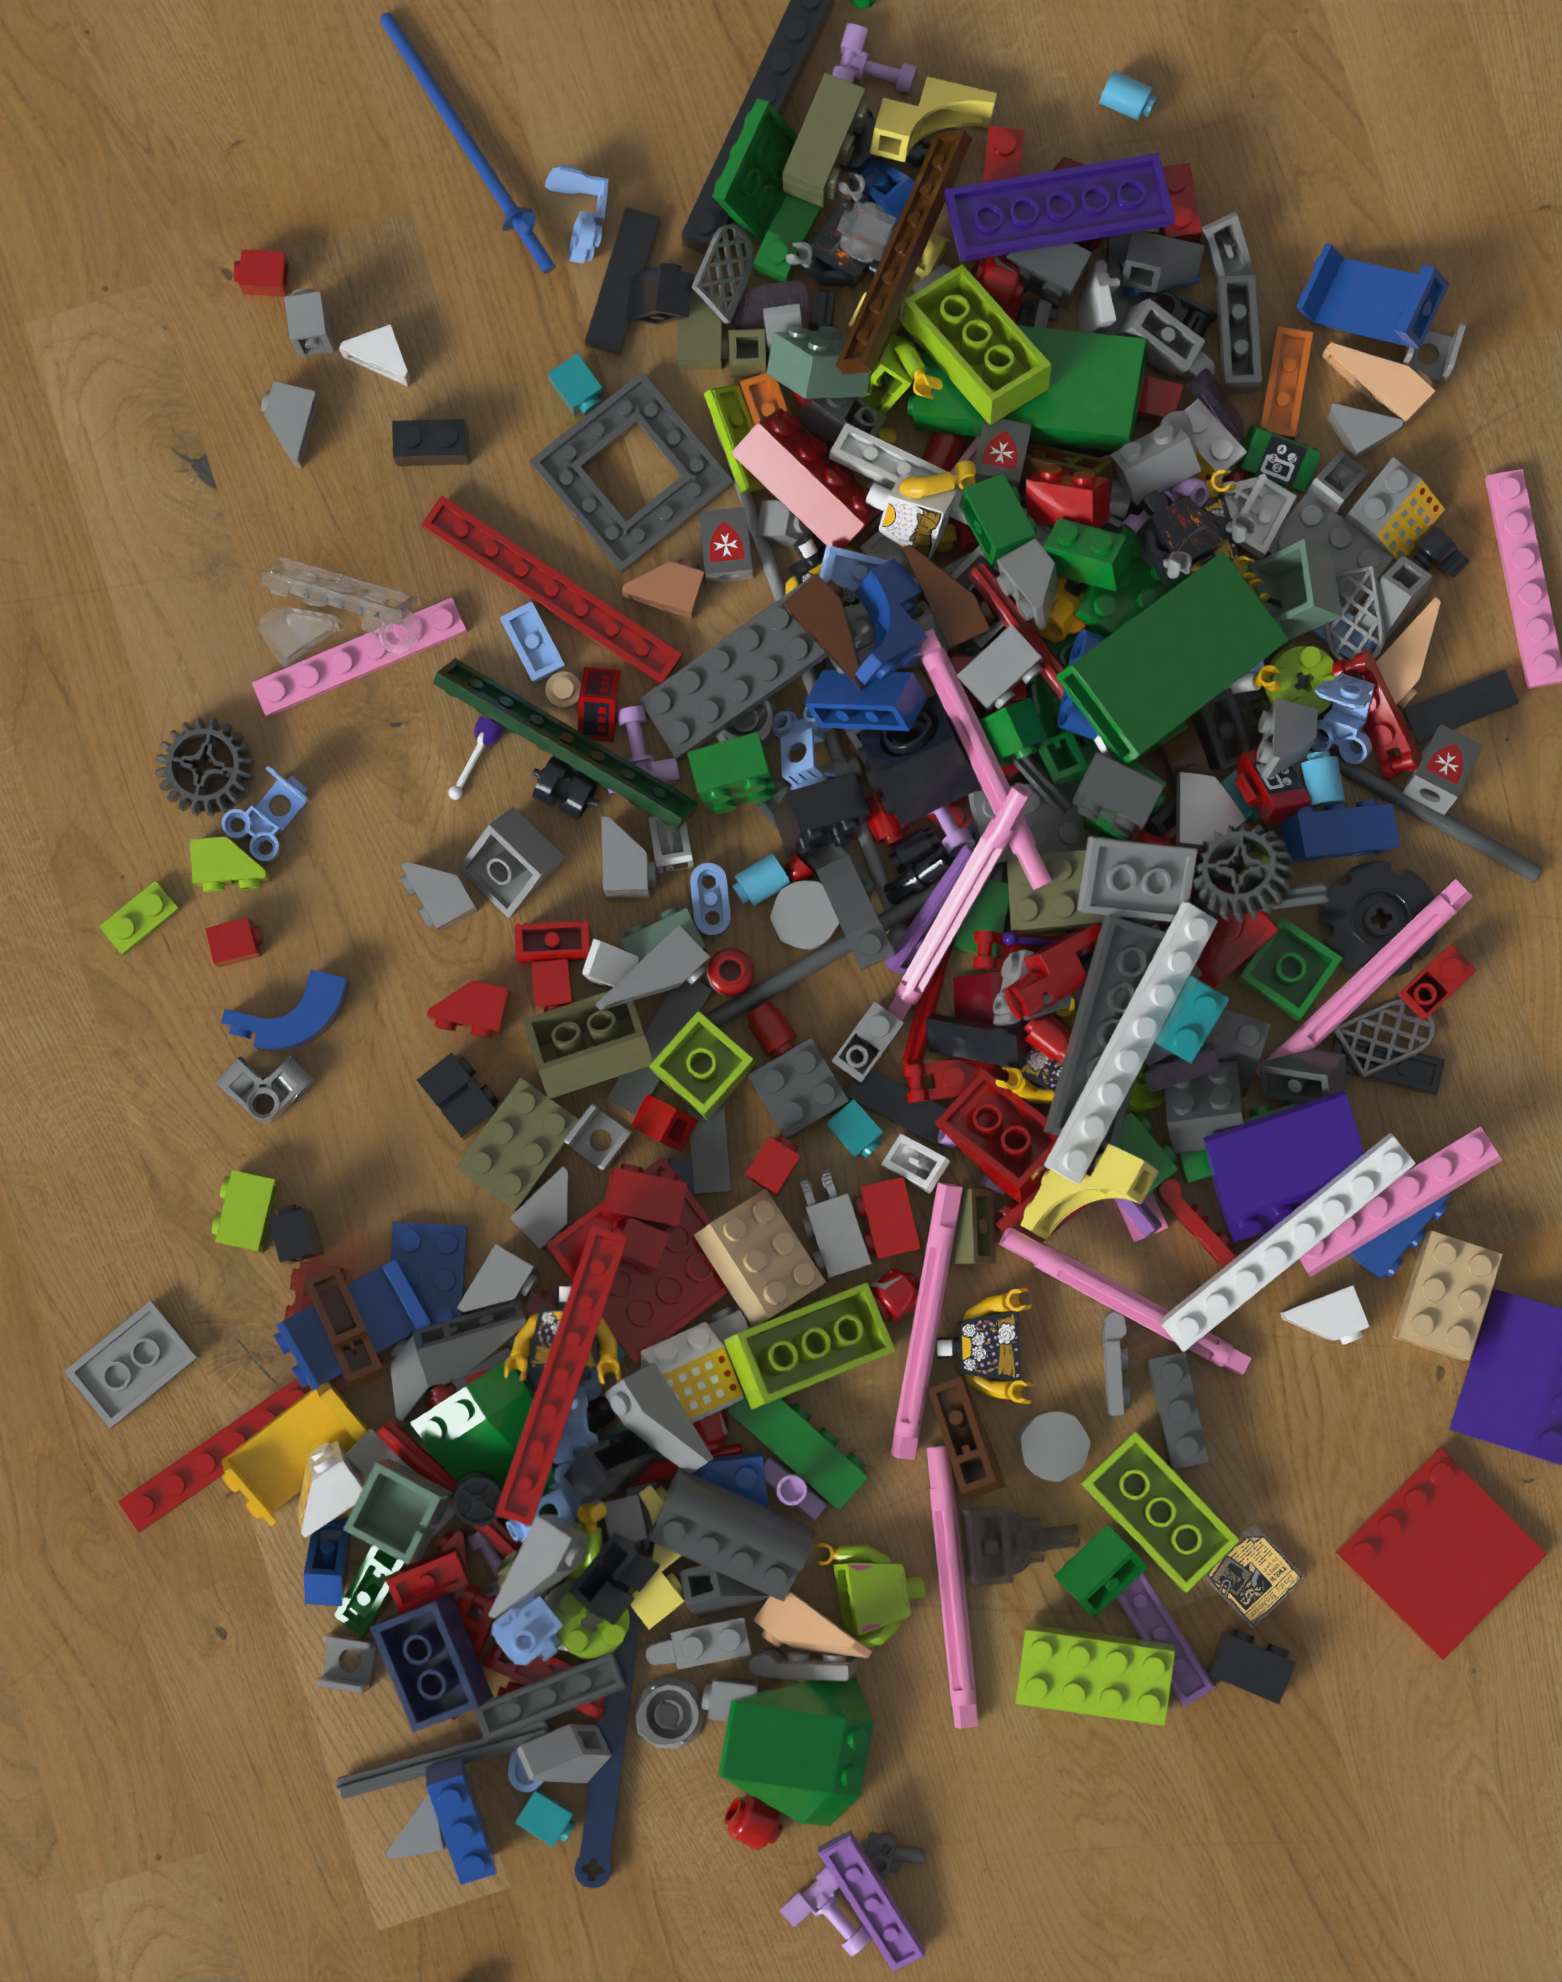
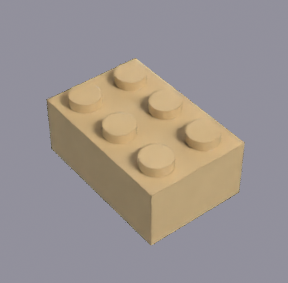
M767 1189L751 1197L694 1234L697 1242L752 1327L764 1323L826 1283Z
M1427 1232L1423 1238L1392 1338L1461 1361H1470L1503 1254L1438 1232Z

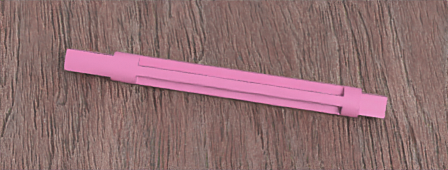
M932 628L924 632L928 638L919 648L923 657L921 660L996 816L1011 790L1010 785L957 677L945 648L941 647ZM1021 813L1014 825L1015 831L1008 844L1013 854L1017 855L1034 891L1049 884L1052 880L1035 846L1037 842L1023 813Z
M1017 782L1010 790L998 814L992 817L895 990L896 996L887 1011L901 1021L908 1016L913 1005L919 1002L1015 831L1014 825L1033 793L1027 786Z
M1455 879L1266 1060L1315 1049L1473 896ZM1258 1067L1255 1072L1260 1077V1068Z
M941 1182L937 1184L891 1455L898 1459L915 1460L963 1186Z
M1013 1228L1005 1230L999 1242V1245L1034 1263V1267L1175 1343L1158 1322L1170 1312L1169 1310L1048 1244L1043 1245ZM1210 1332L1187 1349L1218 1367L1224 1366L1238 1375H1244L1252 1359L1234 1349L1232 1344Z
M946 1446L927 1448L931 1488L929 1490L955 1728L978 1726L977 1696L952 1464Z

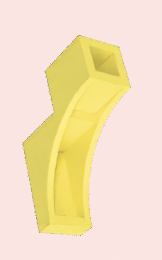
M927 76L919 106L883 98L874 127L870 154L905 162L907 155L915 144L936 131L959 126L988 129L991 124L997 93Z
M1108 1144L1105 1151L1098 1156L1092 1175L1085 1174L1080 1184L1073 1183L1048 1169L1042 1177L1041 1187L1034 1200L1027 1205L1020 1225L1047 1241L1051 1233L1065 1217L1088 1203L1102 1199L1118 1198L1142 1204L1159 1171L1146 1161Z
M650 1484L639 1495L644 1501L654 1525L664 1504L663 1499L667 1492L662 1486L655 1490ZM654 1543L653 1559L661 1566L641 1592L635 1590L631 1594L635 1599L630 1604L649 1630L685 1602L681 1596L683 1589L680 1581L673 1573L666 1577L662 1572L682 1555Z

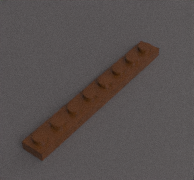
M965 129L935 134L837 360L836 367L843 374L872 372L944 206L945 189L952 187L972 138Z

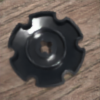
M1368 862L1358 865L1346 873L1349 881L1347 885L1335 882L1330 887L1329 901L1322 903L1320 910V924L1328 926L1331 930V935L1324 940V945L1343 958L1339 965L1348 972L1353 973L1357 967H1364L1435 898L1425 881L1412 870L1405 869L1402 874L1396 875L1391 870L1390 862ZM1377 912L1381 918L1386 917L1388 921L1382 926V929H1380L1379 924H1372L1371 919L1376 916ZM1438 931L1412 956H1417L1420 959L1427 957L1435 944ZM1411 957L1388 979L1399 977L1412 970Z

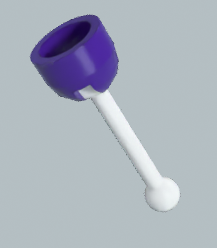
M480 715L474 728V735L478 744L456 785L452 786L448 791L451 799L458 800L462 797V788L484 746L497 744L506 728Z

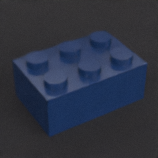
M451 1593L401 1614L398 1613L387 1617L370 1627L413 1733L479 1708L493 1698Z

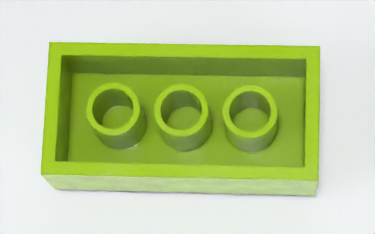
M963 264L903 300L902 325L989 425H992L1049 389L1051 363Z
M868 1282L723 1340L751 1410L895 1352Z
M1132 1431L1079 1482L1185 1593L1240 1541L1135 1431Z
M1026 1623L1015 1704L1165 1726L1175 1655L1174 1644Z

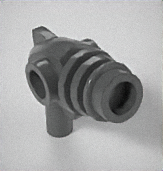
M870 1832L866 1845L863 1847L882 1880L889 1871L897 1873L902 1866V1862L923 1864L925 1858L924 1849L896 1846V1837L890 1832H882L880 1834Z

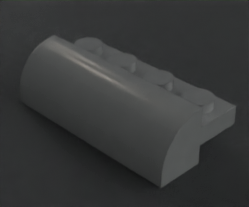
M679 1467L663 1499L664 1504L648 1535V1540L784 1602L798 1571H802L814 1539V1529L694 1473L689 1474Z

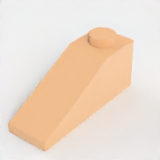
M1330 343L1322 355V358L1382 414L1402 419L1401 429L1430 401L1435 393V390L1431 387L1433 385L1432 381L1428 376L1419 370L1415 372L1407 365L1335 343Z
M1436 597L1376 661L1396 705L1398 704L1401 708H1404L1418 693L1413 687L1420 679L1441 601Z
M790 1590L784 1602L770 1596L753 1620L764 1629L761 1636L778 1648L782 1643H785L795 1650L866 1658L873 1652Z

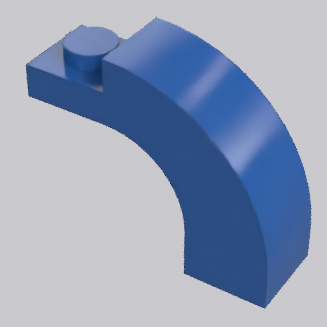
M310 970L304 996L297 1007L290 1013L278 1018L266 1019L225 1009L221 1023L230 1027L229 1034L250 1039L251 1034L255 1033L253 1047L265 1051L295 1049L320 1037L335 1022L344 1006L350 981L347 978Z

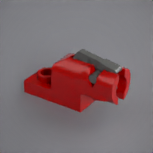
M1099 922L1080 927L1023 958L1029 971L1005 989L1007 1004L1017 1019H1034L1071 1005V994L1075 993L1087 979L1078 957L1095 949L1093 942L1098 940L1101 929Z

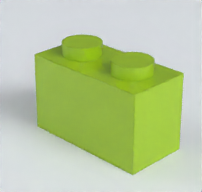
M235 1170L231 1171L230 1177L225 1176L220 1191V1198L225 1199L222 1213L215 1214L212 1225V1234L216 1235L215 1242L263 1253L269 1229L268 1219L272 1217L280 1181Z

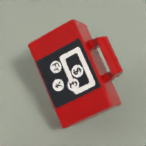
M1258 749L1243 752L1234 769L1237 770L1238 774L1235 783L1249 807L1255 805L1265 825L1285 822L1288 817L1295 815L1300 808L1310 805L1312 800L1292 766L1269 779L1260 778L1261 762L1257 761Z

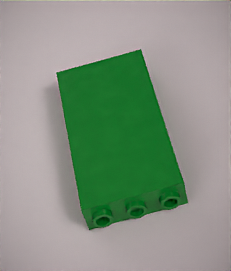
M1018 326L1051 363L1049 389L1001 419L1031 425L1028 442L1115 452L1125 444L1133 442L1148 357L1146 339ZM920 346V351L923 352L922 362L927 368L925 374L940 378L942 389L932 388L931 392L934 399L910 394L907 414L913 417L915 430L980 437L984 418Z
M1222 551L1055 677L1119 763L1125 766L1289 639L1283 632L1280 623L1270 615L1261 603L1259 595L1250 588L1241 576L1236 564Z

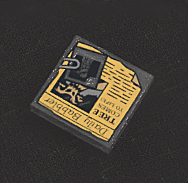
M1255 1523L1238 1537L1240 1541L1203 1576L1251 1629H1254L1306 1579L1299 1569Z

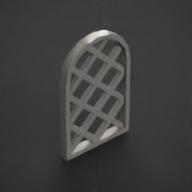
M726 224L718 228L692 285L696 293L724 323L731 322L752 272L754 261V248L751 238L746 230L736 224ZM727 229H733L735 240H728ZM722 236L723 242L719 243L720 238ZM741 243L745 245L746 257H743ZM729 245H736V259H731ZM724 246L726 260L720 261L718 247ZM713 255H714V261H715V262L710 263V262H711V259H712V257H713ZM732 263L739 264L740 276L734 277ZM721 265H727L729 278L723 279ZM709 267H716L718 280L711 281ZM705 276L706 282L702 283V280ZM735 281H739L737 288ZM724 283H730L732 296L726 297ZM713 285H719V299H714ZM702 287H707L708 293ZM727 301H731L729 307L727 306ZM717 303L722 304V309L718 306Z
M1369 566L1337 573L1336 578L1343 577L1338 584V592L1342 598L1347 600V603L1341 610L1342 617L1335 619L1332 625L1331 621L1325 624L1331 653L1338 660L1344 659L1339 653L1346 644L1355 651L1350 658L1352 660L1355 654L1363 652V648L1371 640L1377 645L1375 651L1371 654L1375 659L1380 654L1385 643V625L1375 566ZM1366 572L1361 581L1351 576ZM1370 576L1373 591L1365 586ZM1348 579L1357 585L1351 597L1341 591ZM1361 589L1371 595L1364 607L1355 601ZM1374 601L1377 616L1369 611ZM1351 605H1354L1361 611L1354 622L1345 616ZM1365 614L1375 621L1368 632L1358 626ZM1341 620L1351 626L1344 637L1334 631ZM1377 627H1379V640L1372 636ZM1355 629L1365 636L1358 647L1348 641ZM1333 636L1341 641L1337 648L1335 647Z
M1402 999L1385 1003L1374 1010L1339 1025L1333 1031L1360 1077L1364 1079L1412 1056H1416L1426 1049L1434 1036L1435 1024L1432 1016L1427 1017L1426 1022L1422 1021L1418 1016L1414 1018L1403 1014L1405 1006L1408 1005ZM1401 1005L1399 1012L1389 1010L1391 1007ZM1379 1013L1377 1023L1367 1020V1018ZM1384 1014L1397 1018L1394 1028L1381 1024ZM1401 1020L1415 1023L1412 1034L1399 1030ZM1357 1023L1355 1033L1345 1030V1028ZM1362 1024L1375 1028L1372 1038L1359 1034ZM1419 1025L1429 1028L1428 1039L1416 1036ZM1379 1030L1392 1033L1390 1044L1377 1040ZM1343 1035L1353 1038L1351 1047ZM1397 1035L1410 1039L1407 1050L1394 1046ZM1357 1040L1370 1043L1368 1054L1355 1050ZM1414 1041L1423 1043L1419 1048L1412 1050ZM1375 1045L1388 1049L1385 1060L1372 1056ZM1392 1051L1403 1054L1390 1060ZM1356 1056L1366 1059L1364 1068H1362ZM1370 1061L1381 1064L1368 1071Z

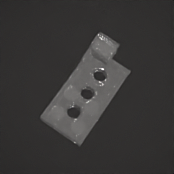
M279 557L262 570L259 584L269 587V592L275 595L288 597L290 594L304 597V602L309 605L324 607L325 604L364 615L361 629L379 634L381 645L391 653H405L421 638V621L414 613L409 612L416 605L418 597ZM396 624L404 626L408 631V640L397 638L393 632V626Z

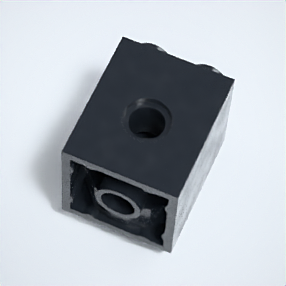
M938 694L926 700L910 731L872 729L859 731L863 746L858 748V751L866 768H871L865 771L866 776L874 791L880 790L883 793L880 798L888 815L890 816L895 813L902 826L982 788Z

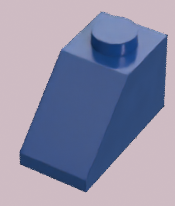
M873 157L856 174L863 177L865 181L863 191L867 192L879 215L886 222L896 227L914 183L907 175ZM850 178L848 181L853 187L854 182L853 179Z
M331 1520L311 1534L303 1573L305 1604L342 1606L347 1582L351 1535L343 1530L347 1521Z

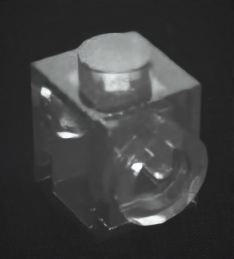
M856 201L852 211L845 210L839 222L837 231L842 232L840 248L852 258L869 263L873 259L881 261L894 231L896 217L884 213V209L877 204L871 202L862 204Z

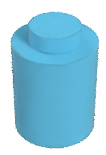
M1113 70L1103 90L1099 104L1139 121L1142 115L1148 118L1157 97L1151 95L1153 87Z
M1329 751L1308 754V761L1301 763L1305 788L1312 800L1309 806L1317 808L1344 802L1345 795L1338 757H1330Z
M770 853L736 874L734 877L737 883L732 887L743 905L749 901L754 907L791 883L775 856Z

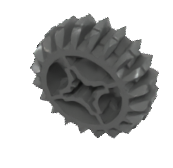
M202 718L196 719L195 730L192 729L188 722L182 723V728L185 731L183 735H180L176 730L170 732V735L176 740L173 745L167 741L161 743V746L169 752L168 755L159 754L156 756L158 762L166 764V767L156 769V775L162 778L168 777L159 784L162 791L172 789L167 799L171 803L180 799L178 808L183 812L192 804L191 809L194 816L200 815L203 806H205V811L209 817L214 816V805L217 804L223 813L228 812L229 809L225 801L230 798L234 804L238 805L241 801L235 795L237 790L246 794L250 790L242 783V780L254 779L252 772L244 770L246 767L255 765L253 758L243 757L252 750L250 745H239L244 736L240 732L230 736L232 726L228 723L224 724L219 730V721L214 718L209 722L208 729H206ZM205 740V743H201V747L195 755H183L181 757L182 753L190 745ZM217 741L229 747L233 756L234 767L227 766L225 763L217 760L218 750L215 748ZM209 759V763L217 769H208L202 775L203 773L194 766L205 765L206 760ZM177 768L193 773L194 794L187 792L181 786ZM230 778L222 789L213 794L206 795V792H209L210 786L215 780Z
M1243 822L1240 831H1235L1233 826L1228 825V834L1224 836L1215 831L1214 838L1216 841L1213 844L1203 841V848L1206 853H1197L1196 861L1199 865L1195 866L1194 877L1196 879L1193 881V886L1196 892H1199L1198 897L1202 904L1208 905L1210 912L1214 915L1220 912L1222 918L1227 921L1235 915L1237 921L1242 923L1246 914H1250L1252 919L1257 921L1258 911L1264 909L1266 913L1271 914L1272 908L1270 904L1272 902L1282 904L1283 898L1279 892H1290L1291 886L1287 880L1294 878V872L1289 867L1292 865L1293 860L1286 851L1285 843L1278 840L1276 834L1271 830L1265 833L1263 827L1258 824L1251 831L1249 825ZM1251 851L1264 854L1270 858V863H1262L1261 860L1253 859ZM1216 882H1223L1225 886H1232L1235 894L1219 890L1216 887Z

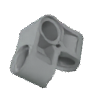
M291 1055L265 1079L243 1057L239 1056L215 1081L234 1102L240 1104L256 1120L266 1124L278 1120L316 1082ZM265 1096L272 1097L274 1099L273 1110L265 1115L258 1114L256 1110L258 1100Z

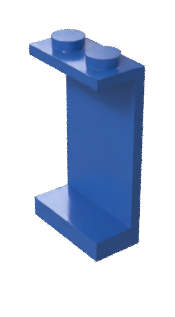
M1326 243L1321 255L1315 261L1314 270L1306 287L1300 294L1299 303L1296 308L1314 325L1420 349L1449 287V282L1436 267L1423 265L1419 274L1343 258L1333 245Z
M396 1259L385 1263L347 1285L376 1354L413 1334L412 1331L431 1325ZM314 1304L276 1324L279 1332L273 1336L284 1355L288 1352L292 1353L297 1362V1365L292 1367V1370L302 1387L309 1384L310 1388L314 1391L320 1385L342 1373Z

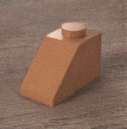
M680 559L679 563L669 561L625 583L622 588V595L624 599L692 620L705 582V572L699 570L700 566L688 560Z

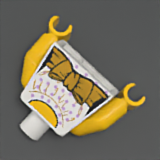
M969 460L961 461L955 466V474L953 475L951 472L916 477L904 474L899 477L892 490L874 483L869 490L865 503L884 511L879 531L892 539L902 550V547L910 544L929 559H931L937 548L940 552H949L953 547L952 542L958 539L955 526L947 524L958 491L954 487L958 485L960 489L964 490V487L976 483L974 477L977 473L975 464Z

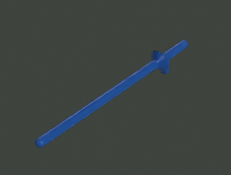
M384 13L380 18L382 26L505 213L502 230L515 229L544 274L551 272L556 265L533 231L536 217L532 213L533 210L517 207L391 13Z

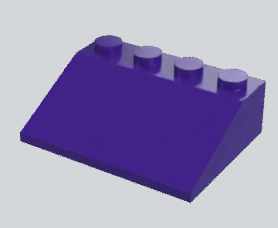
M1345 1090L1203 1137L1219 1211L1233 1243L1270 1231L1364 1154Z
M1497 1289L1492 1290L1449 1430L1554 1465H1562V1308Z

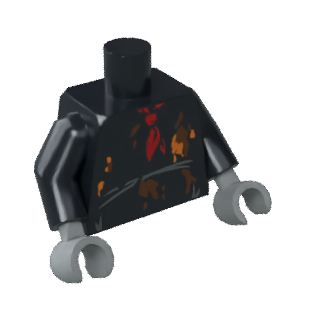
M849 173L854 182L851 190L845 182H839V191L852 197L850 201L847 198L844 199L810 245L806 242L792 243L799 250V258L795 254L786 255V261L789 264H801V269L820 286L844 288L849 285L856 288L866 274L872 278L874 277L882 259L880 256L885 250L887 242L885 237L886 230L877 208L867 192L863 191L865 181L859 174Z
M1155 490L1145 496L1139 503L1149 516L1148 520L1137 531L1141 557L1144 563L1154 566L1164 584L1173 578H1177L1182 573L1189 574L1192 567L1213 556L1231 533L1233 541L1241 543L1246 540L1247 533L1252 534L1254 532V518L1252 516L1239 514L1232 519L1215 515L1196 505L1189 497H1183L1168 505L1160 493Z

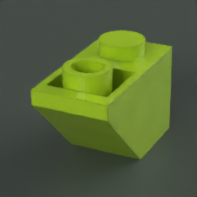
M229 838L190 839L192 883L197 887H203V892L225 891V885L239 884V889L241 890L259 889L262 882H271L270 874Z

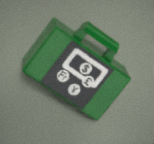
M1250 425L1242 444L1247 453L1236 466L1251 472L1252 478L1266 474L1269 480L1277 482L1283 488L1287 486L1306 493L1322 453L1315 447L1310 448L1307 444H1302L1274 432H1269L1261 426Z

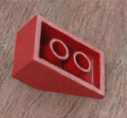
M983 1069L935 1121V1125L994 1184L1022 1205L1041 1184L1044 1173L1049 1169L1044 1164L1059 1136L1044 1132L1047 1118L1011 1090L998 1087L996 1085L997 1079Z

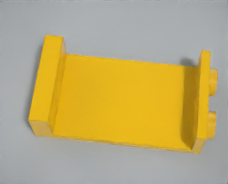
M327 1381L314 1391H309L221 1461L225 1472L222 1475V1479L234 1493H237L239 1490L248 1499L245 1502V1506L257 1520L263 1517L272 1526L276 1523L274 1512L301 1491L306 1462L311 1458V1452L323 1443L328 1442L332 1444L336 1440L348 1452L369 1430V1427L334 1385Z

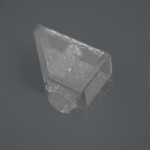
M286 606L281 610L274 608L265 613L259 619L261 623L255 627L283 668L288 667L344 628L336 615Z

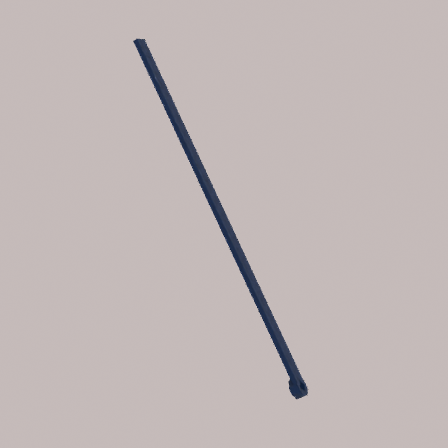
M669 1159V1165L679 1175L681 1181L687 1183V1189L694 1197L692 1162ZM657 1450L653 1451L656 1454L654 1460L661 1459V1453ZM658 1482L629 1487L626 1491V1497L638 1495L650 1484L656 1490ZM640 1497L649 1535L652 1529V1519L644 1501ZM641 1540L642 1549L649 1554L650 1540ZM631 1606L628 1607L629 1631L623 1643L614 1652L627 1688L607 1696L603 1704V1708H605L601 1720L597 1719V1725L612 1756L589 1781L580 1857L577 1859L574 1867L578 1882L588 1888L603 1886L609 1880L612 1873L610 1853L640 1626V1617ZM591 1858L598 1859V1866L604 1867V1873L597 1874L596 1879L589 1878L588 1872L583 1871V1864L588 1865Z

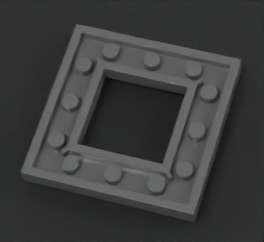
M643 371L530 460L532 467L621 574L734 484L731 477ZM638 424L681 478L626 521L583 468Z

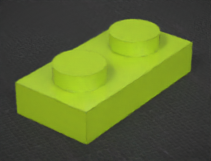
M155 880L103 922L99 928L117 950L125 956L180 911V908Z

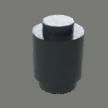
M931 827L925 830L919 828L905 838L890 845L893 853L889 854L888 858L896 872L900 874L906 872L907 866L911 863H920L936 852L937 849L943 848Z

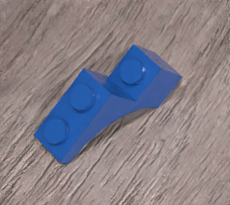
M894 558L870 570L854 592L864 605L874 631L873 651L855 673L864 685L876 678H879L881 681L885 680L901 664L904 667L911 665L921 655L919 648L928 638L924 631L910 617V614L916 608L913 602L922 592V589Z

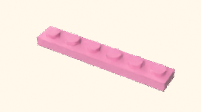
M1523 469L1487 475L1485 482L1527 689L1562 683V660Z
M451 597L251 683L264 714L268 718L467 633V630Z
M1478 1127L1405 1172L1300 1257L1299 1260L1309 1276H1314L1502 1161L1500 1155L1482 1127Z

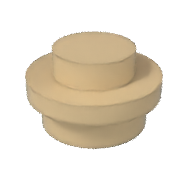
M570 672L555 673L546 683V696L550 703L558 708L572 707L579 701L581 683Z

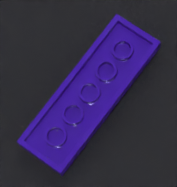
M1159 153L945 189L944 193L960 262L1172 226L1175 222Z

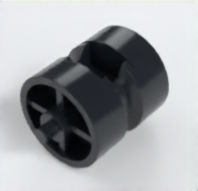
M554 755L550 758L545 768L541 771L535 768L532 775L538 777L532 797L549 806L556 803L559 804L560 812L576 820H580L587 807H590V805L598 807L600 803L599 800L595 799V792L599 783L580 771L574 772L573 768Z
M474 1470L463 1474L456 1481L452 1495L453 1504L457 1516L464 1523L481 1527L496 1520L498 1515H495L502 1494L497 1480L485 1471Z

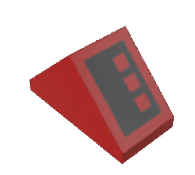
M584 667L579 692L578 731L594 741L614 743L621 670Z

